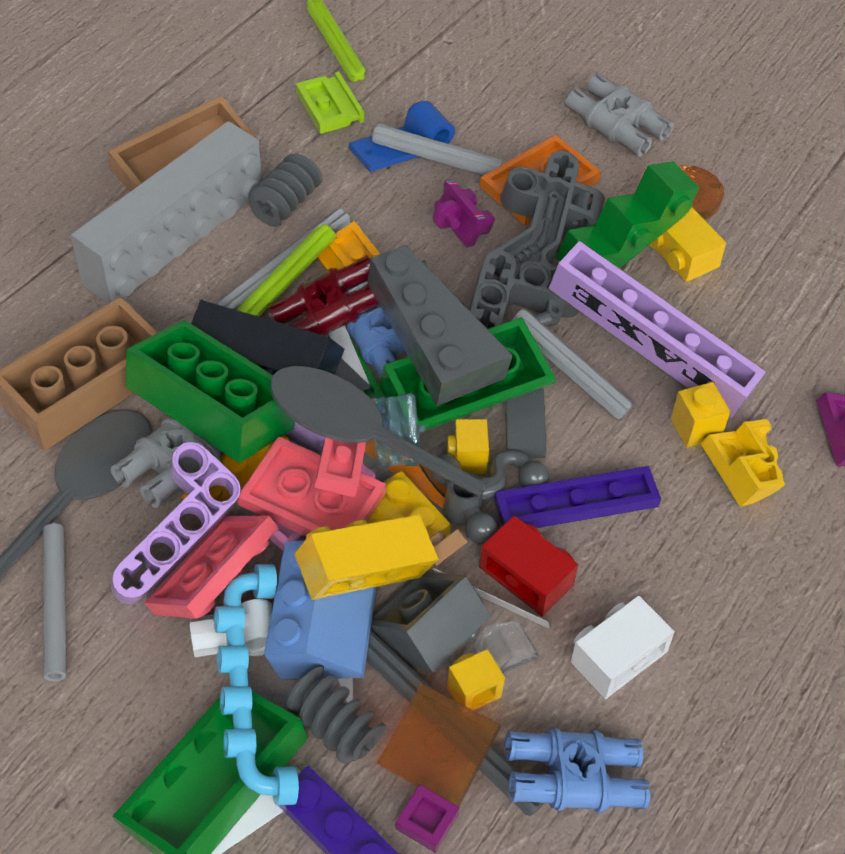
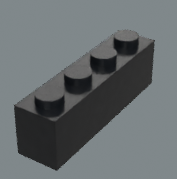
M200 300L191 322L198 329L272 375L280 369L291 366L312 367L335 375L345 350L330 337Z

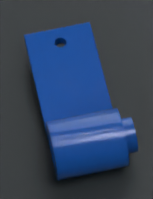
M429 101L413 104L408 110L404 127L397 128L447 144L451 142L455 134L454 126ZM372 136L350 142L348 147L369 172L420 157L376 144L372 141Z

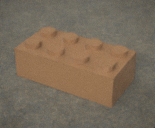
M119 297L0 369V404L45 451L134 394V392L125 387L126 350L158 332L122 297Z

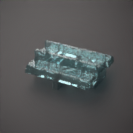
M408 393L397 397L385 398V396L372 398L382 416V427L419 446L418 432L426 431L425 426H418L415 395ZM374 439L376 467L387 468L391 465L418 466L419 463Z

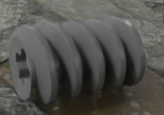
M300 154L286 156L257 187L251 190L249 204L255 216L269 226L277 227L281 225V220L287 219L290 213L297 209L299 203L304 202L307 195L312 194L315 187L322 183L323 179L319 168L306 156Z
M323 666L316 667L302 677L293 687L287 701L288 711L295 716L299 715L302 724L306 727H311L312 734L316 738L324 739V746L330 751H336V757L340 762L345 764L359 760L366 756L380 741L387 729V725L381 722L370 728L369 725L374 719L375 714L368 710L358 716L357 713L362 706V701L356 698L345 704L344 702L348 698L350 690L344 686L333 692L338 679L334 675H330L321 681L324 668Z

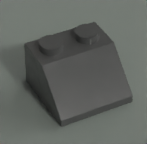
M426 572L420 578L408 580L373 612L371 630L411 668L433 673L447 665L451 660V655L463 643L476 637L480 627L491 616L466 576Z

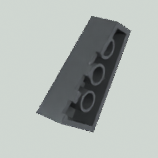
M406 245L371 257L368 285L436 406L506 378L513 355Z

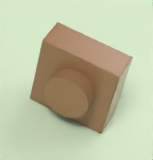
M458 529L447 536H444L440 530L430 537L439 559L430 569L439 565L467 543Z

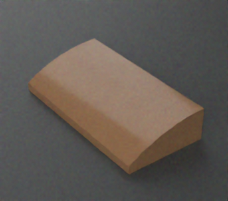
M221 95L108 151L109 168L129 191H132L228 121L256 139L257 137Z

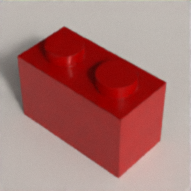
M514 515L482 545L479 568L543 617L574 586L579 564L574 561L573 557L565 549L555 547L542 537V534L535 526L528 523L525 524Z

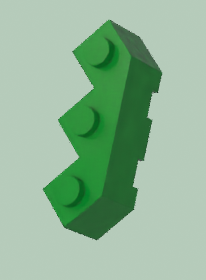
M674 161L648 165L634 194L608 197L594 226L567 231L556 258L560 262L580 241L620 269L689 212L700 187Z

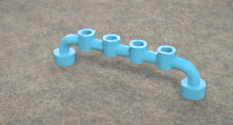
M256 564L253 573L241 574L229 583L224 593V606H216L214 612L215 632L226 633L227 646L218 647L217 669L219 673H229L230 687L221 688L220 709L222 715L233 714L234 729H225L223 738L225 758L236 757L240 778L249 789L258 794L273 796L275 805H295L299 790L296 767H275L273 775L270 777L260 773L255 763L256 733L252 729V690L248 685L247 673L249 653L244 640L245 610L241 606V596L244 592L253 590L255 599H273L277 586L275 565Z

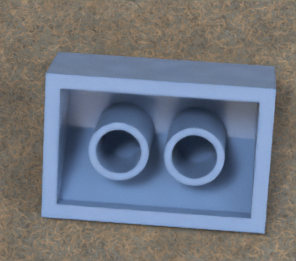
M285 541L265 646V657L281 680L301 679L308 672L320 666L324 668L321 679H325L330 675H334L336 678H364L377 587L311 600L294 555L304 541Z

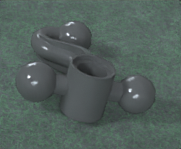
M504 450L497 453L490 461V478L480 479L477 475L466 472L487 484L481 497L431 470L430 473L437 483L447 487L443 509L445 517L454 524L466 525L467 537L474 543L484 544L498 531L496 520L490 514L481 512L480 507L491 502L495 497V492L502 491L505 487V467L508 465L518 467L520 469L518 473L520 485L526 487L549 482L548 468L539 461H533L527 454L517 450ZM448 454L438 456V458L461 470L460 463L454 456Z

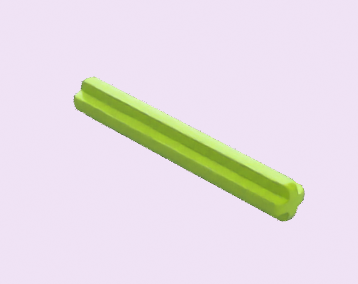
M307 0L309 14L350 81L355 83L358 80H364L366 69L323 0Z
M327 224L319 225L236 310L259 317L335 240L336 234Z

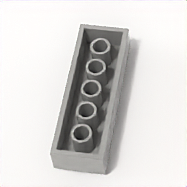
M228 121L72 233L70 236L82 285L107 304L119 297H127L147 279L155 276L164 266L176 257L184 254L198 240L206 237L215 227L226 219L231 218L236 211L249 202L251 190L262 181L259 140Z

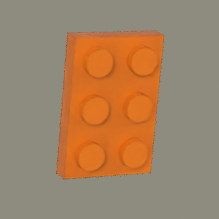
M554 135L481 176L480 188L502 206L500 195L510 170L515 167H527L544 172L550 155L560 150L570 152L577 158L579 169L576 182L591 187L600 181L602 171L559 136ZM508 211L524 226L529 223V217Z

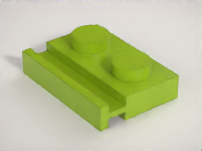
M335 72V77L327 78L324 75L296 83V94L320 134L351 126L352 121L364 122V110L340 72Z

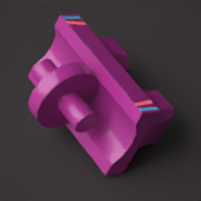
M445 180L443 185L444 193L434 204L433 222L439 228L450 227L465 247H472L475 245L479 235L490 232L495 218L489 210L479 211L476 207V195L471 189H461L454 180Z

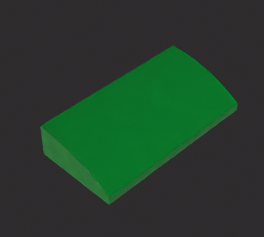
M252 691V729L256 733L255 763L260 773L272 777L274 768L285 767L307 741L308 736L300 718ZM220 697L112 816L122 828L153 854H211L261 795L249 789L241 780L236 757L225 758L224 732L225 729H234L233 714H221Z

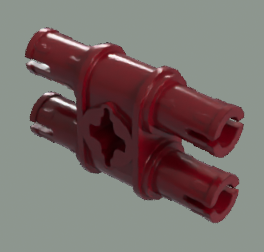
M365 255L356 262L339 270L337 268H330L328 273L307 284H299L297 292L269 305L274 320L285 324L306 313L307 316L289 326L327 336L328 333L350 322L356 323L360 319V314L379 305L368 284L351 293L349 292V290L368 281L369 256Z

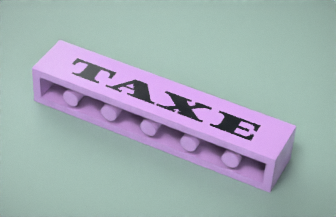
M579 241L558 263L548 289L687 388L714 382L730 409V419L735 416L765 375L766 371Z

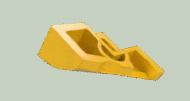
M768 419L743 422L736 431L709 434L700 443L740 507L758 502L779 491L785 485L782 471L777 465V459L779 458L777 448L768 445L766 434L772 429Z

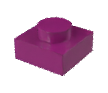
M419 785L398 817L395 829L435 853L458 817L460 807Z

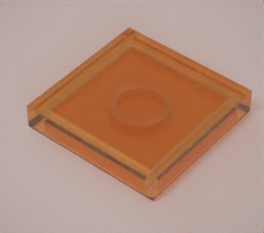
M420 684L377 764L417 787L419 785L424 786L459 807L501 726L445 695Z

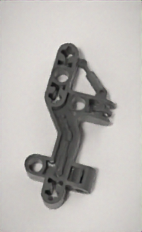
M560 150L552 153L544 172L527 167H515L510 170L500 195L502 206L510 212L529 217L530 221L527 230L488 253L484 259L476 281L469 311L486 329L502 324L507 303L541 312L534 315V317L544 326L557 325L561 317L570 318L578 314V309L548 289L557 268L550 263L561 241L563 230L568 231L594 226L603 209L605 198L599 190L576 182L579 162L570 152ZM591 196L592 201L590 204H588L589 197ZM582 218H584L583 224L581 225L580 221ZM493 275L498 276V281L492 279Z

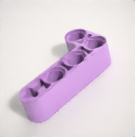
M187 442L177 447L170 463L169 472L171 478L188 496L117 566L113 573L112 593L122 603L135 604L143 600L231 511L239 497L240 484L237 478L199 443ZM186 457L193 458L199 463L200 470L195 473H187L179 466V460ZM215 485L225 487L229 492L230 499L223 502L214 500L209 493V488ZM184 514H194L200 519L202 527L196 531H188L182 527L179 518ZM156 543H164L171 548L173 556L167 561H158L150 554V547ZM143 563L147 570L140 577L138 583L139 590L133 586L127 590L122 587L124 583L123 575L132 578L140 570Z

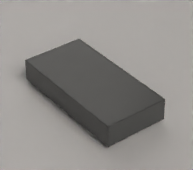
M540 388L505 401L506 450L521 451L529 457L545 458L547 448L544 388Z

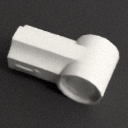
M253 599L241 603L245 610L244 640L245 646L248 647L249 656H262L265 652L273 604L268 600ZM214 614L197 619L190 618V632L195 657L217 654L219 646H227L226 633L215 632Z

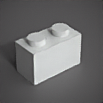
M637 596L626 605L624 602L617 604L606 615L605 621L595 628L592 625L587 626L576 636L573 642L575 646L571 663L606 700L666 654L675 631L640 596Z

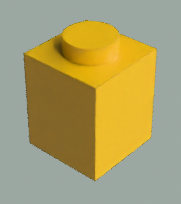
M714 382L678 391L671 421L686 448L701 445L700 443L709 434L723 433L730 409Z

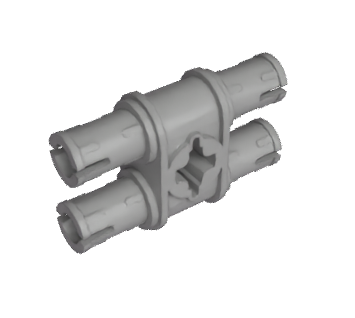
M597 73L596 76L594 75L590 79L587 90L602 99L601 101H595L579 88H575L574 91L572 90L565 101V105L585 118L588 127L595 128L606 135L611 143H621L639 157L649 150L652 139L636 128L642 127L660 141L667 138L674 128L672 121H669L653 110L651 102L643 101L630 92L629 87L617 86L600 73Z
M166 418L153 433L137 440L134 450L111 467V473L118 483L122 482V486L128 487L149 469L159 472V475L140 489L143 499L148 504L152 502V507L158 508L167 498L181 489L173 481L169 472L172 456L177 447L187 442L199 443L217 460L220 459L223 452L173 418ZM186 457L179 460V466L187 473H195L200 470L199 463L193 458Z

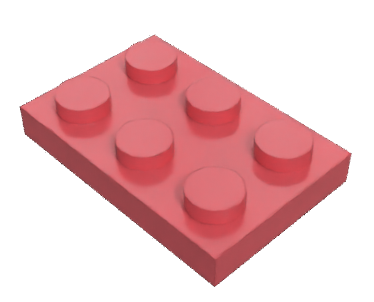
M278 437L241 490L238 497V505L258 515H269L274 522L306 536L309 532L320 527L327 526L331 530L345 528L347 525L359 520H366L368 523L386 493V483L361 473L355 498L314 488L321 455Z
M269 515L225 516L152 593L144 604L154 615L192 619L204 616L214 607L216 603L215 598L234 578L243 574L242 568L250 559L259 555L268 547V539L279 527Z

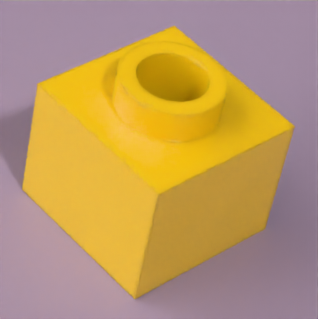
M456 419L454 435H447V454L454 456L459 461L461 470L464 472L487 474L489 457L487 419Z
M487 649L476 655L468 653L456 659L452 666L449 667L447 688L462 714L466 715L501 698L505 677Z

